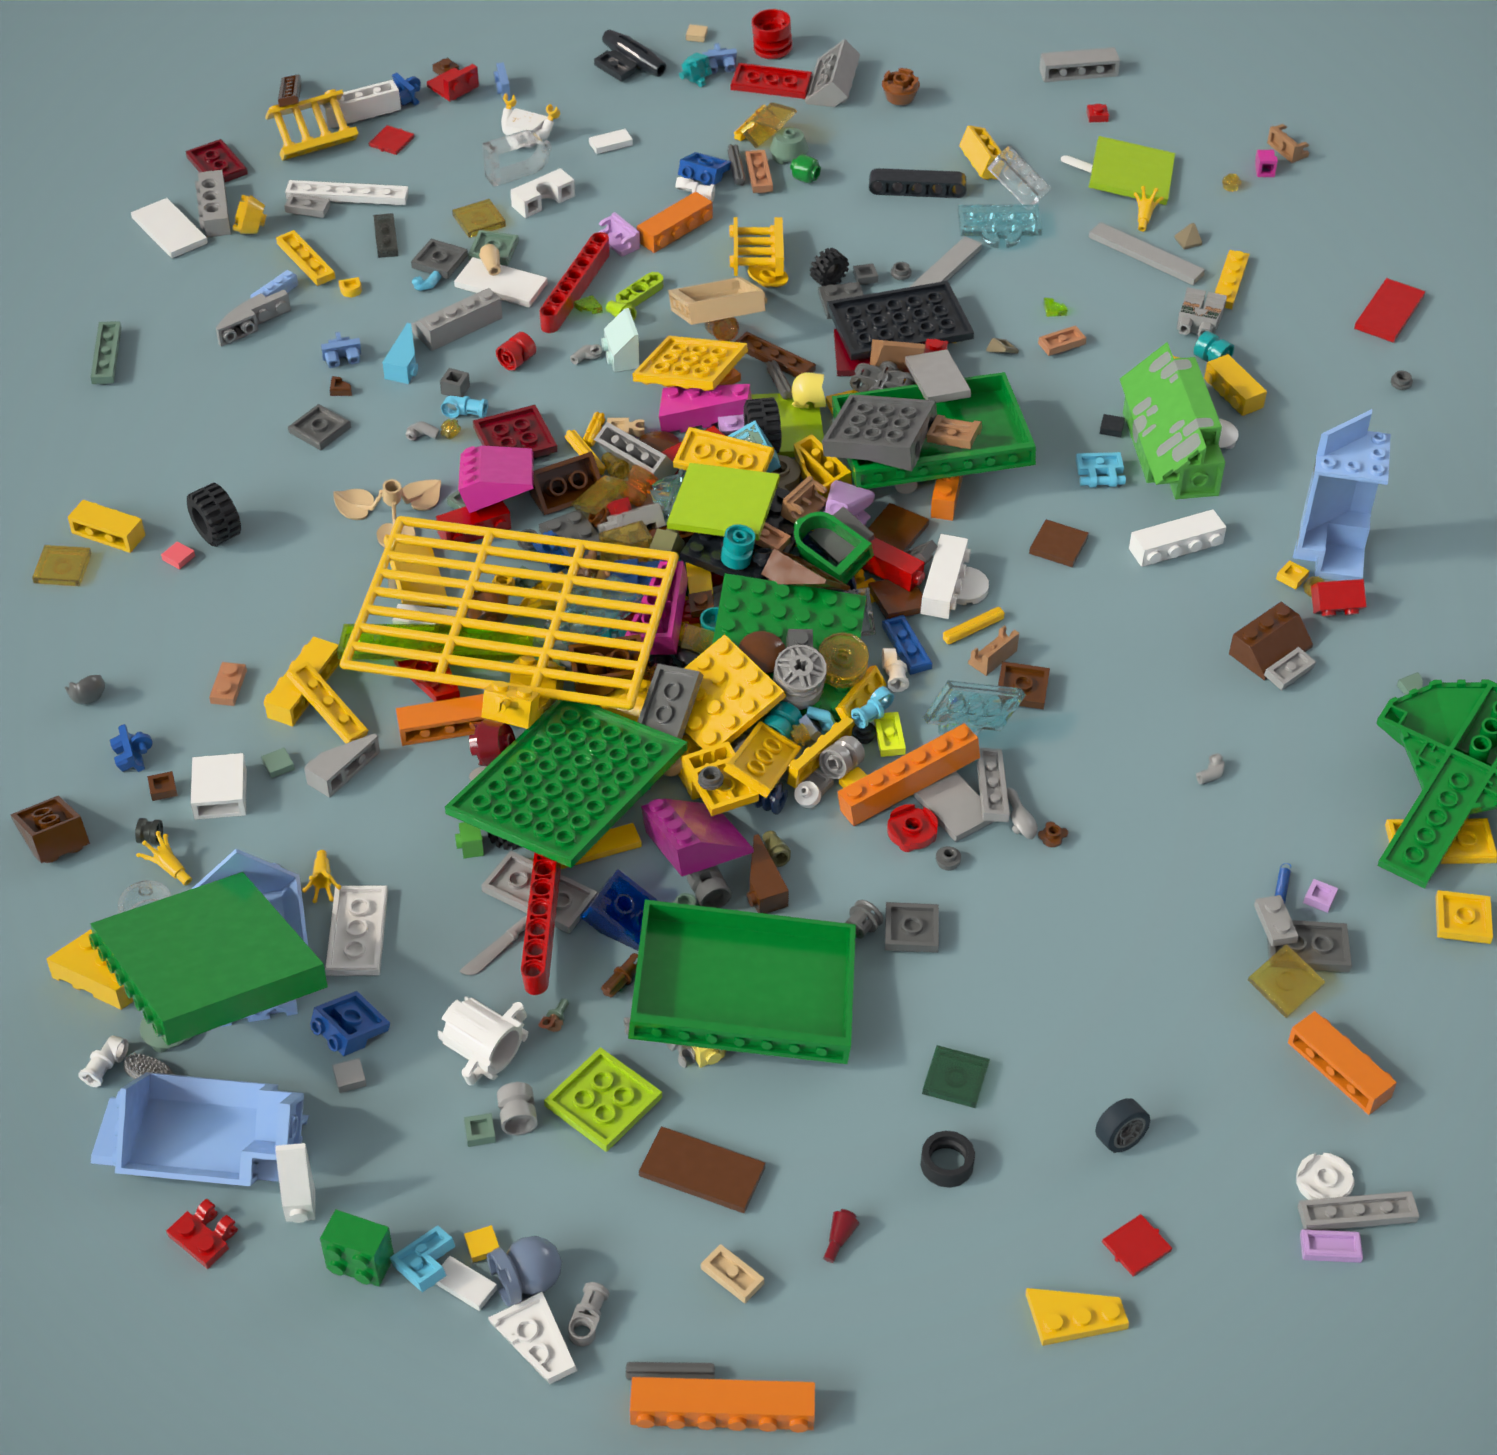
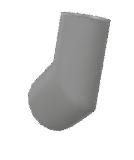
M419 421L407 428L406 437L414 441L417 437L425 434L436 439L440 429L424 421Z
M1212 754L1209 757L1208 769L1196 773L1199 784L1219 779L1223 775L1225 762L1221 754Z

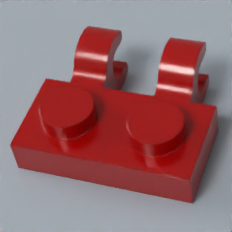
M205 1199L200 1203L194 1215L186 1211L166 1230L169 1238L207 1269L229 1249L226 1241L238 1231V1228L234 1226L235 1221L228 1215L220 1219L214 1231H211L206 1226L218 1215V1212L214 1209L216 1207L215 1204L209 1199Z

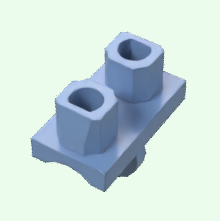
M715 43L714 49L702 53L709 58L712 74L717 73L718 67L724 66L727 72L735 71L736 49L720 48L719 43Z
M335 332L336 339H330L328 343L321 344L323 361L327 362L329 368L338 367L340 365L339 358L347 357L349 364L360 362L361 344L359 338L350 339L349 336L341 338L340 332Z

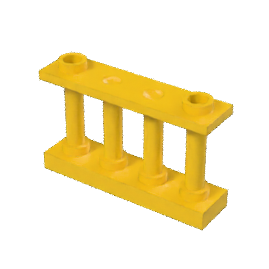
M336 89L326 91L324 95L302 100L297 104L279 107L278 104L269 108L265 117L267 120L275 118L284 142L279 153L282 161L356 140L359 134L356 127L350 128V126H347L338 100L342 98L343 90L336 91ZM331 104L340 128L338 132L331 133L328 130L319 105ZM312 108L321 131L320 137L313 138L310 136L301 110ZM294 114L303 138L302 142L295 144L291 141L282 117L283 115Z
M734 217V225H729V237H734V255H730V268H734V276H738V266H771V268H775V276H784L782 217H774V225H770V227H738V217ZM738 235H770V237H738ZM738 245H770V247H738ZM738 256H771V257H738Z

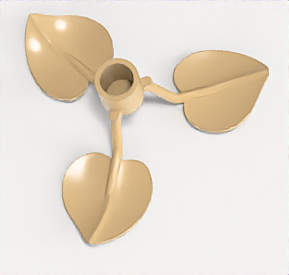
M389 479L383 483V490H379V495L375 501L372 494L363 489L334 491L333 497L339 512L352 520L365 519L368 516V510L373 511L383 497V501L392 507L393 524L385 523L377 530V540L385 548L383 540L386 534H391L397 518L396 505L401 501V498L405 504L410 503L416 510H430L438 504L441 480L417 481L407 484L402 488L399 481ZM404 526L401 534L415 536L414 527Z

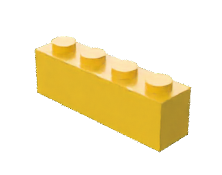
M313 636L309 643L303 646L297 659L291 662L289 669L283 677L279 678L272 692L266 695L264 706L267 718L292 727L295 725L310 702L287 677L288 671L308 661L320 676L327 681L341 661L338 644Z

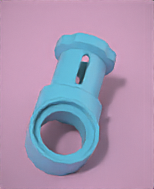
M448 396L441 405L442 413L449 418H456L458 415L466 416L467 414L485 418L488 410V400L470 399L469 396ZM447 404H453L457 410L450 409Z
M885 686L879 687L874 691L866 705L861 708H854L851 711L854 723L859 728H865L872 720L882 718L884 710L894 701V694Z

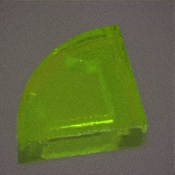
M593 295L574 301V307L580 312H583V310L592 311V314L603 312L602 305Z
M1053 298L1043 299L1046 317L1067 316L1068 309L1063 303L1061 305L1054 302Z

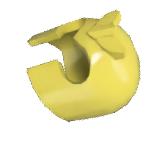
M805 372L795 378L792 384V397L794 400L792 405L794 407L808 408L807 402H812L814 407H826L822 389L824 374Z

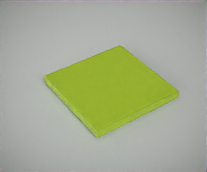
M1098 136L1088 187L1136 198L1133 195L1136 192L1140 200L1142 199V186H1145L1147 199H1150L1154 189L1158 188L1154 197V203L1163 196L1164 199L1158 204L1167 205L1175 153Z
M780 393L751 394L752 399L773 397L778 404L782 441L777 455L795 457L794 444L811 434L822 443L824 435L820 407H814L812 402H807L808 408H796L792 405L794 402L793 397L785 400Z
M689 463L669 515L667 529L724 536L729 526L741 524L751 528L755 533V540L759 541L780 481V476L775 473Z

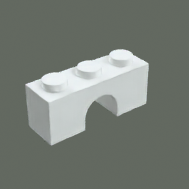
M561 168L511 190L512 207L525 218L542 211L541 199L550 198L557 203H561L575 197L574 179Z

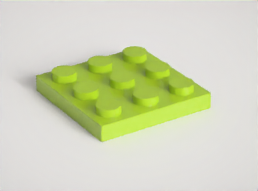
M600 1047L544 1099V1106L598 1147L608 1152L662 1099V1091Z

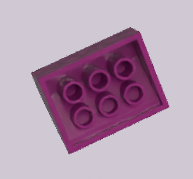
M664 798L652 800L648 804L641 806L646 833L681 877L754 853L753 847L725 815L720 813L711 816L705 803Z

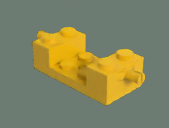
M524 655L517 658L513 663L536 667L538 660H535L532 656ZM549 659L546 667L563 671L566 669V667L559 666L556 662H553V659ZM510 673L509 683L530 686L533 676ZM543 678L540 687L563 690L564 680ZM493 681L484 690L481 717L529 729L556 699L542 698L540 693L534 692L528 687H514L504 681Z

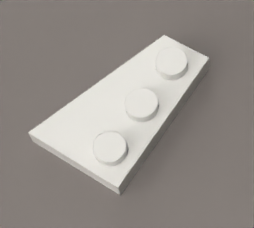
M543 1292L488 1318L490 1323L549 1384L577 1371Z

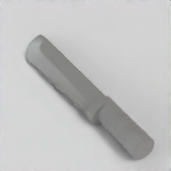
M527 915L467 963L460 972L465 975H474L485 968L505 948L519 938L518 935L526 928Z

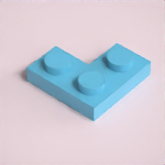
M437 1225L391 1256L390 1260L393 1267L421 1292H424L446 1277L444 1268L436 1260L444 1256L445 1253L456 1247L453 1238Z

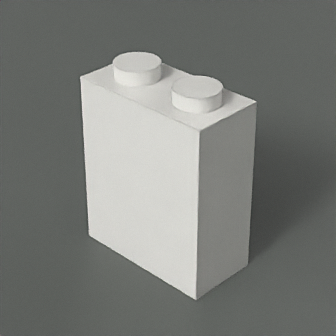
M243 753L192 757L191 806L195 820L246 815L247 769Z

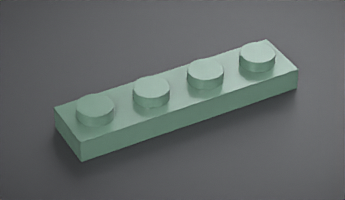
M120 321L99 322L90 377L92 384L114 383L122 330Z

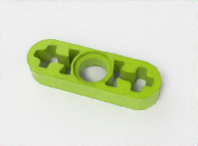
M658 272L646 274L617 293L616 302L629 303L635 308L663 289V275Z

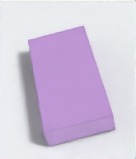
M1301 1230L1300 1240L1303 1260L1362 1262L1363 1254L1360 1232Z

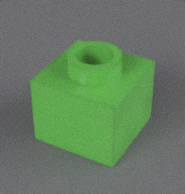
M465 822L458 823L460 833L455 834L457 849H462L463 858L484 856L481 829Z

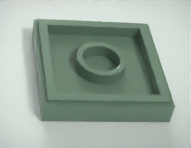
M479 230L468 253V260L472 258L480 259V249L484 245L492 244L499 249L500 265L508 266L519 242V235Z

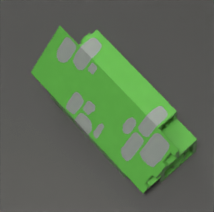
M1166 342L1119 379L1125 394L1123 415L1147 483L1155 482L1156 485L1170 484L1175 500L1219 496L1225 467V460L1219 446L1222 430L1221 423L1196 357L1174 359L1169 344Z

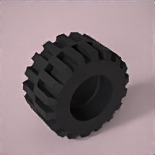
M773 397L746 400L743 411L744 426L756 421L775 451L779 453L782 435L779 408L776 400Z
M213 482L188 494L186 499L190 518L198 533L208 544L215 547L241 533V522L237 509L230 496L220 485Z

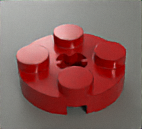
M915 804L902 805L891 812L887 823V834L890 840L904 852L922 849L936 841L938 820L935 814L926 807H923L922 810L915 808ZM911 824L913 827H918L917 829H909L908 825Z

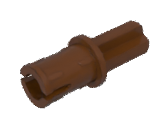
M632 953L620 967H616L614 974L602 985L601 989L605 996L614 997L625 985H629L632 982V977L636 974L637 963L634 964V962L638 958L637 953Z

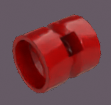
M525 332L516 333L496 349L498 361L509 371L517 369L536 354L535 342Z

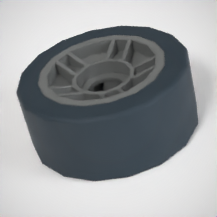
M1122 1099L1108 1107L1101 1115L1095 1128L1096 1136L1113 1153L1129 1150L1146 1134L1151 1122L1150 1115L1134 1099Z

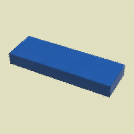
M904 615L882 621L883 630L896 649L901 661L906 663L907 671L910 675L932 669V661Z

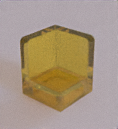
M684 623L678 646L703 653L712 645L714 631Z

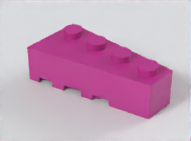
M750 384L717 385L714 390L704 391L700 388H663L659 410L661 431L670 433L671 431L680 430L683 433L687 432L689 427L700 425L703 428L711 427L715 422H718V417L743 415L746 400L752 399Z
M660 561L657 568L666 569L668 561ZM684 561L677 562L650 655H677L688 584ZM652 577L649 586L660 587L662 578ZM644 595L641 604L655 605L657 596ZM635 614L632 622L649 624L651 615ZM627 631L625 636L641 634L642 642H644L646 633Z

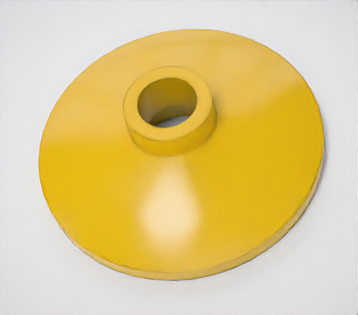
M749 266L748 268L749 276L763 287H781L788 282V275L785 271L784 276H775V268H771V266Z

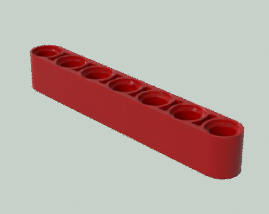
M596 232L591 235L540 308V326L543 332L554 333L559 330L608 259L610 247L609 236L606 233Z
M535 852L521 963L524 988L530 995H540L549 986L561 863Z

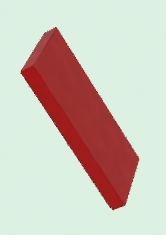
M738 63L731 82V90L806 99L812 79V72Z
M1386 278L1356 321L1354 329L1394 343L1424 298L1426 291Z

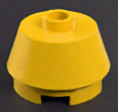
M242 194V201L239 202L232 230L238 231L240 234H257L259 227H264L267 217L266 214H263L265 205L252 195L246 196Z

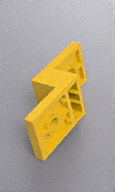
M683 735L682 740L687 741L688 750L680 757L682 769L678 775L692 800L702 798L711 816L759 801L758 792L723 771L735 754L729 741L701 750L687 735ZM707 766L717 767L723 774L724 782L716 790L703 789L698 783L699 773Z

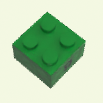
M335 1209L320 1237L326 1269L335 1275L342 1276L344 1274L355 1278L362 1284H373L380 1287L392 1263L390 1257L394 1255L389 1227Z

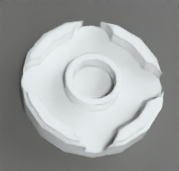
M966 567L965 577L960 578L962 580L960 594H955V596H958L957 604L967 605V603L971 602L977 604L987 596L989 581L980 570Z
M1315 1153L1307 1156L1301 1161L1296 1173V1184L1300 1192L1308 1200L1349 1197L1355 1185L1350 1166L1342 1158L1331 1153H1323V1155H1316Z

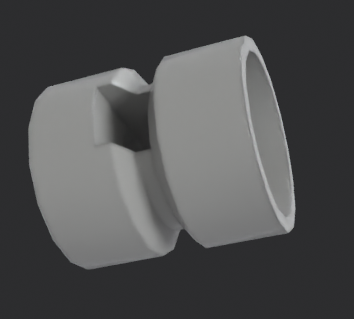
M843 736L820 754L819 765L828 777L840 779L864 760V748L858 739L852 736Z
M513 1082L502 1086L497 1092L498 1106L501 1109L500 1120L502 1130L509 1135H524L533 1131L538 1122L532 1087L524 1082Z

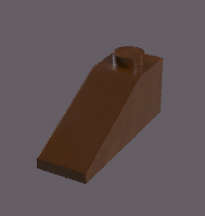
M759 834L754 835L750 892H747V899L750 906L755 907L758 913L767 914L788 907L789 890Z

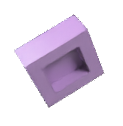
M1313 879L1303 903L1328 913L1337 895L1338 888Z

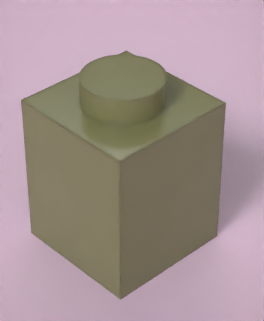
M657 528L649 549L676 552L680 558L685 541L676 530Z

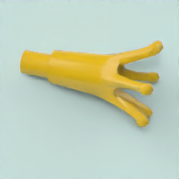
M1145 186L1141 187V200L1136 192L1133 194L1138 202V230L1141 232L1146 230L1156 205L1164 199L1161 196L1154 203V197L1158 188L1154 189L1150 199L1146 198Z
M156 832L160 843L157 849L144 840L142 844L152 851L154 857L137 853L136 856L138 858L142 857L144 860H150L158 864L184 886L190 884L192 878L185 872V868L173 854L168 842V834L165 833L163 835V841L161 832Z
M325 850L317 851L313 873L309 876L310 881L306 887L302 888V892L306 893L312 885L315 887L313 903H317L318 893L322 888L326 889L329 901H334L330 889L331 883L338 890L341 889V885L337 884L331 875L330 864Z

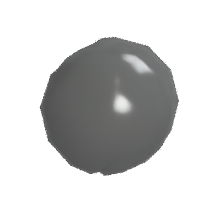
M89 675L77 684L70 682L69 687L66 686L65 689L75 703L81 705L90 704L101 697L105 689V682L101 675Z

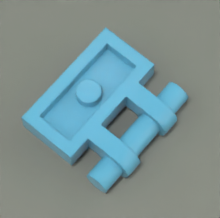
M1121 452L1076 454L1075 461L1078 475H1088L1087 477H1080V486L1096 488L1097 485H1109V487H1116L1126 483L1125 475L1117 476V474H1123L1124 470Z

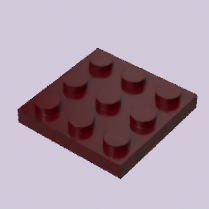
M536 405L473 420V428L482 446L530 448L533 450V458L558 452L557 444Z

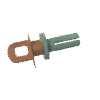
M562 998L555 1009L549 1010L546 1017L543 1016L539 1027L552 1032L560 1031L565 1019L563 1013L569 1005L568 1000Z

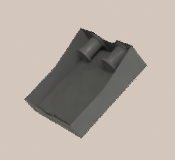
M850 394L822 440L823 454L826 457L869 460L912 471L919 459L923 442L927 438L926 434L937 416L936 401Z

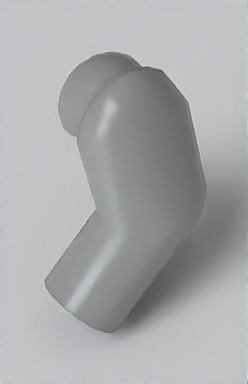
M598 344L584 345L570 356V360L573 364L577 365L584 359H597L601 356L602 347Z

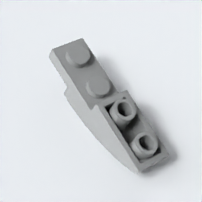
M285 290L268 297L260 293L234 308L216 327L219 345L222 347L258 331V324L291 311L289 294Z

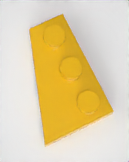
M1026 1288L1025 1294L1042 1346L1128 1329L1129 1321L1120 1297Z

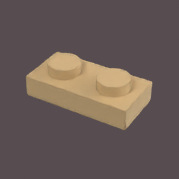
M721 1244L701 1263V1270L744 1304L764 1285V1277Z

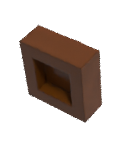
M448 57L432 64L433 71L438 75L453 68L459 70V65Z
M712 590L688 594L692 618L700 617L704 610L714 607Z
M173 771L147 776L152 801L178 796Z

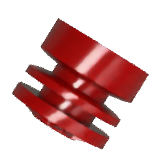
M766 9L754 15L752 18L754 52L766 59H777L789 54L792 50L791 17L789 14L779 9Z

